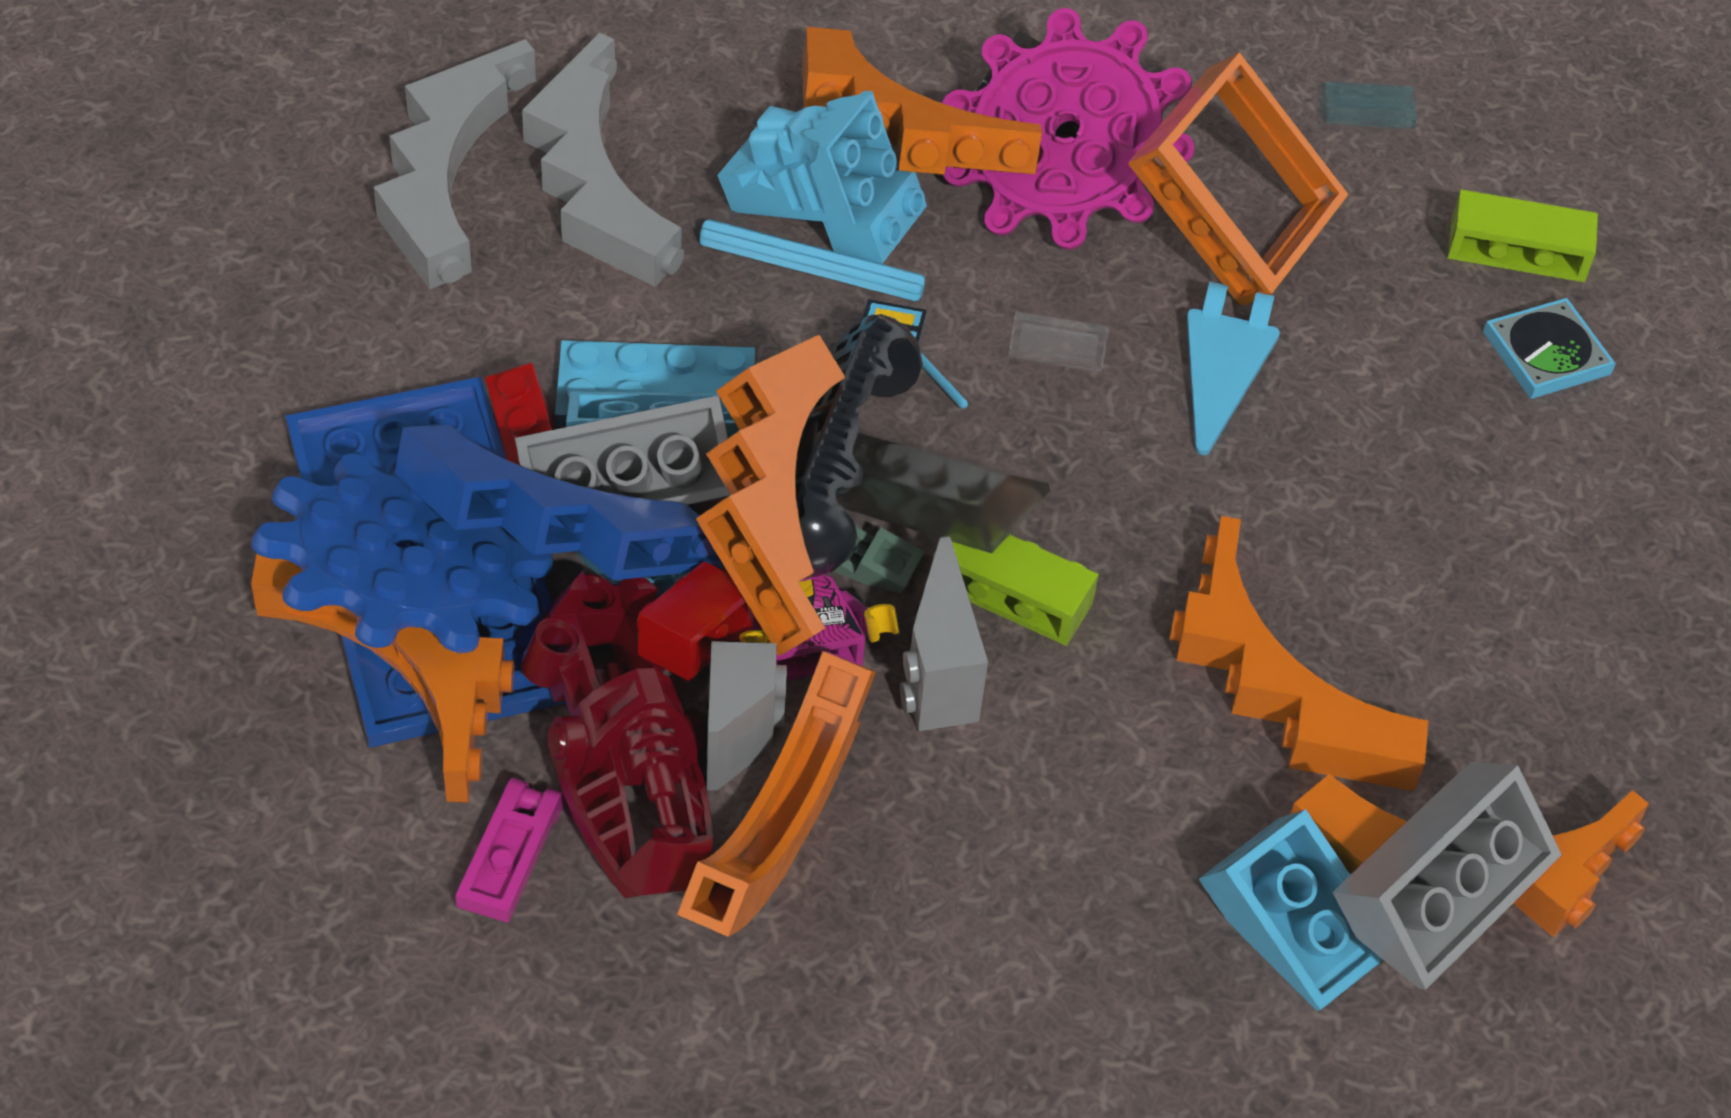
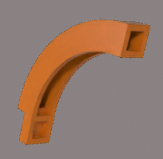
M822 652L794 725L768 779L750 810L729 839L713 855L697 862L677 915L727 937L740 931L757 915L786 875L831 793L861 724V721H858V717L876 671L830 652Z

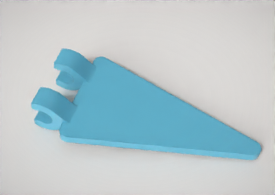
M1209 282L1203 310L1191 309L1188 312L1187 334L1195 449L1200 455L1210 453L1278 341L1279 329L1268 325L1274 296L1256 292L1249 321L1222 315L1228 285Z

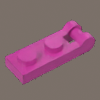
M516 778L509 780L455 895L457 908L506 923L510 922L552 826L556 824L565 801L563 792L547 788L545 792L529 788V782ZM522 809L535 812L532 817L520 812Z

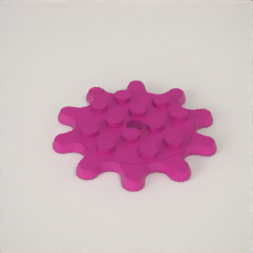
M1061 8L1049 16L1046 38L1035 48H1021L1011 38L1002 34L993 35L983 43L982 56L992 70V78L989 84L979 91L954 90L945 96L942 103L965 111L1000 119L1041 124L1042 128L1036 174L946 167L945 175L943 176L953 186L965 187L982 182L992 186L994 199L987 209L984 222L990 232L1006 236L1011 234L1025 218L1033 215H1042L1051 221L1054 242L1063 249L1074 250L1080 247L1086 239L1088 219L1099 210L1107 208L1117 210L1127 221L1136 224L1147 221L1152 215L1154 200L1144 188L1143 182L1128 165V162L1163 122L1164 111L1182 100L1191 89L1192 82L1188 72L1182 68L1174 67L1162 72L1152 73L1147 72L1140 66L1139 55L1148 41V31L1141 22L1135 20L1121 23L1108 39L1091 41L1082 34L1080 17L1076 11L1070 8ZM1072 121L1080 125L1076 138H1061L1055 135L1057 128L1064 122ZM1182 133L1173 146L1188 163L1194 154L1195 147L1192 139L1187 134Z

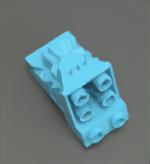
M863 91L859 95L831 100L826 104L827 107L810 106L797 112L769 106L758 119L757 126L751 132L748 140L717 175L731 210L745 214L822 221L833 251L883 264L927 207L916 172L898 171L896 155L891 147L883 124V117L879 112L873 92Z

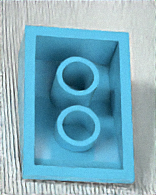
M1306 809L1275 820L1199 878V881L1224 918L1316 1011L1323 1009L1383 961L1381 957L1356 938L1341 910L1333 891L1350 876V873Z

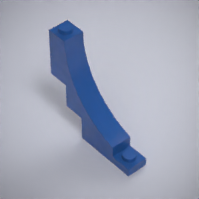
M450 425L403 427L394 474L455 530L502 526L533 555L579 551L611 580L690 573L704 561L719 569H726L696 520L700 515L683 502L629 497L551 478L491 453L461 435Z

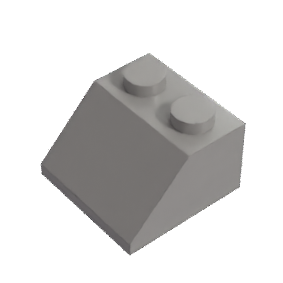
M712 641L707 790H719L770 750L773 746V728H784L787 665H776V643Z

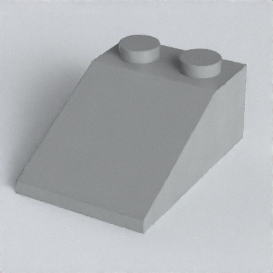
M950 536L939 539L914 623L911 649L903 653V666L907 682L900 683V699L904 713H913L918 731L979 722L988 660Z

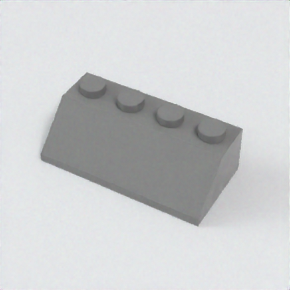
M719 395L515 438L520 466L578 486L629 497L683 502L698 515H702L731 496L706 453L728 439Z
M1470 762L1333 891V894L1356 938L1418 989L1426 990L1562 854L1519 766Z

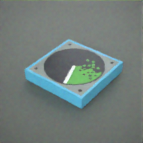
M1568 298L1486 321L1483 330L1484 335L1530 399L1612 375L1616 365Z

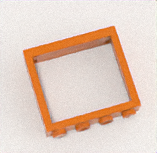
M1240 52L1209 67L1128 162V165L1222 284L1228 285L1227 290L1237 303L1242 306L1254 302L1256 292L1271 295L1349 195ZM1215 94L1223 101L1303 205L1263 258L1259 256L1173 146ZM1332 191L1333 195L1328 196V193Z

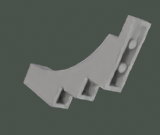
M599 32L522 110L523 139L525 143L547 153L541 159L542 191L567 202L561 209L562 241L656 287L667 274L673 275L682 264L684 258V250L681 249L682 227L660 216L634 195L617 175L607 157L601 139V132L610 107V82L616 73L617 61L615 60V39Z
M526 39L405 85L408 118L414 126L389 135L392 165L399 177L373 187L376 214L379 222L429 289L444 283H454L464 275L472 272L470 242L458 224L451 207L452 186L459 166L478 137L491 124L508 112L507 93L513 90H521L528 84L536 82L535 52Z

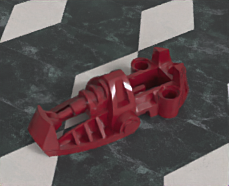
M582 571L543 614L521 660V670L531 683L540 687L550 688L554 702H566L570 716L554 718L548 731V748L551 751L550 755L552 756L563 794L573 818L588 847L606 875L624 898L686 892L697 862L713 855L710 804L699 764L707 739L704 722L697 711H683L675 686L669 677L663 674L665 668L638 655L637 618L647 603L655 601L658 588L644 577L623 579L618 585H612L608 580L598 575H584ZM610 645L616 663H607L604 669H594L587 646ZM646 785L649 801L656 802L661 827L655 828L652 839H649L636 852L624 786Z

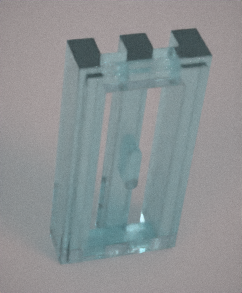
M1326 82L1323 91L1326 124L1414 129L1417 120V112L1414 111L1415 99H1412L1414 88L1413 86Z

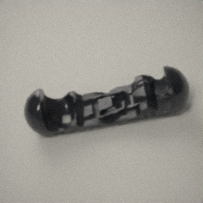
M883 314L864 317L861 323H855L844 332L840 341L832 343L828 347L845 378L831 387L818 400L802 430L797 450L795 488L799 523L814 571L808 577H818L835 571L852 556L858 536L855 523L836 498L838 494L849 492L862 482L863 470L853 455V446L859 432L858 415L860 414L861 405L865 403L870 395L892 397L907 392L917 382L923 365L919 343L910 330L895 318Z

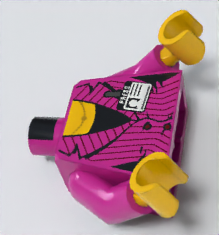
M821 575L803 579L798 583L824 624L825 629L781 656L776 652V665H787L786 681L813 676L823 651L830 652L862 666L865 634L868 635L869 641L874 643L879 641V634L892 632L895 635L900 633L896 610L890 604H879L868 608L847 591L839 590L835 581L830 576ZM755 616L753 628L740 634L737 642L771 643Z

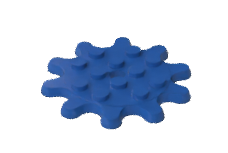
M355 453L344 455L336 464L333 474L338 484L321 486L293 476L281 479L272 492V501L280 509L293 515L296 520L283 523H264L252 536L251 546L257 554L266 558L291 561L302 570L301 573L293 576L283 589L282 598L288 606L300 611H312L327 605L342 606L352 611L357 617L355 627L357 639L361 643L375 648L391 645L400 630L407 627H417L431 631L437 636L440 643L450 651L457 653L472 652L478 647L480 640L478 627L474 620L481 616H496L515 625L522 626L531 625L537 621L540 612L536 596L519 586L514 580L521 577H545L553 570L552 554L533 555L514 537L508 535L502 526L455 530L397 476H389L379 472L366 457Z

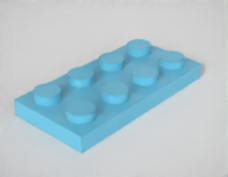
M561 340L555 424L556 426H566L570 391L717 393L716 390L755 364V348Z

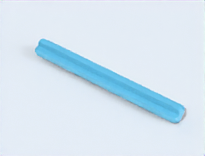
M712 219L705 220L700 231V244L705 247L915 302L920 300L924 292L925 276L908 270Z

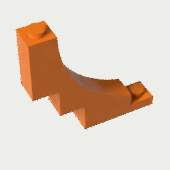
M820 335L814 336L747 368L716 390L740 431L713 448L706 455L731 496L696 518L769 641L777 644L776 652L779 656L825 629L824 624L798 583L814 573L799 523L795 488L797 450L808 416L818 400L831 387L845 378Z

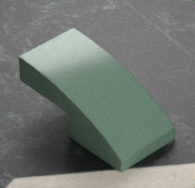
M856 527L858 538L852 556L833 572L874 588L902 593L924 551L880 527L875 537Z

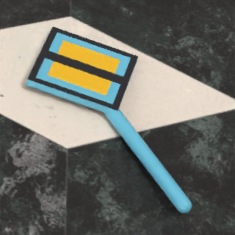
M868 299L863 318L879 314L895 318L910 330L919 343L927 310ZM921 353L922 368L960 408H966L968 406L967 400Z

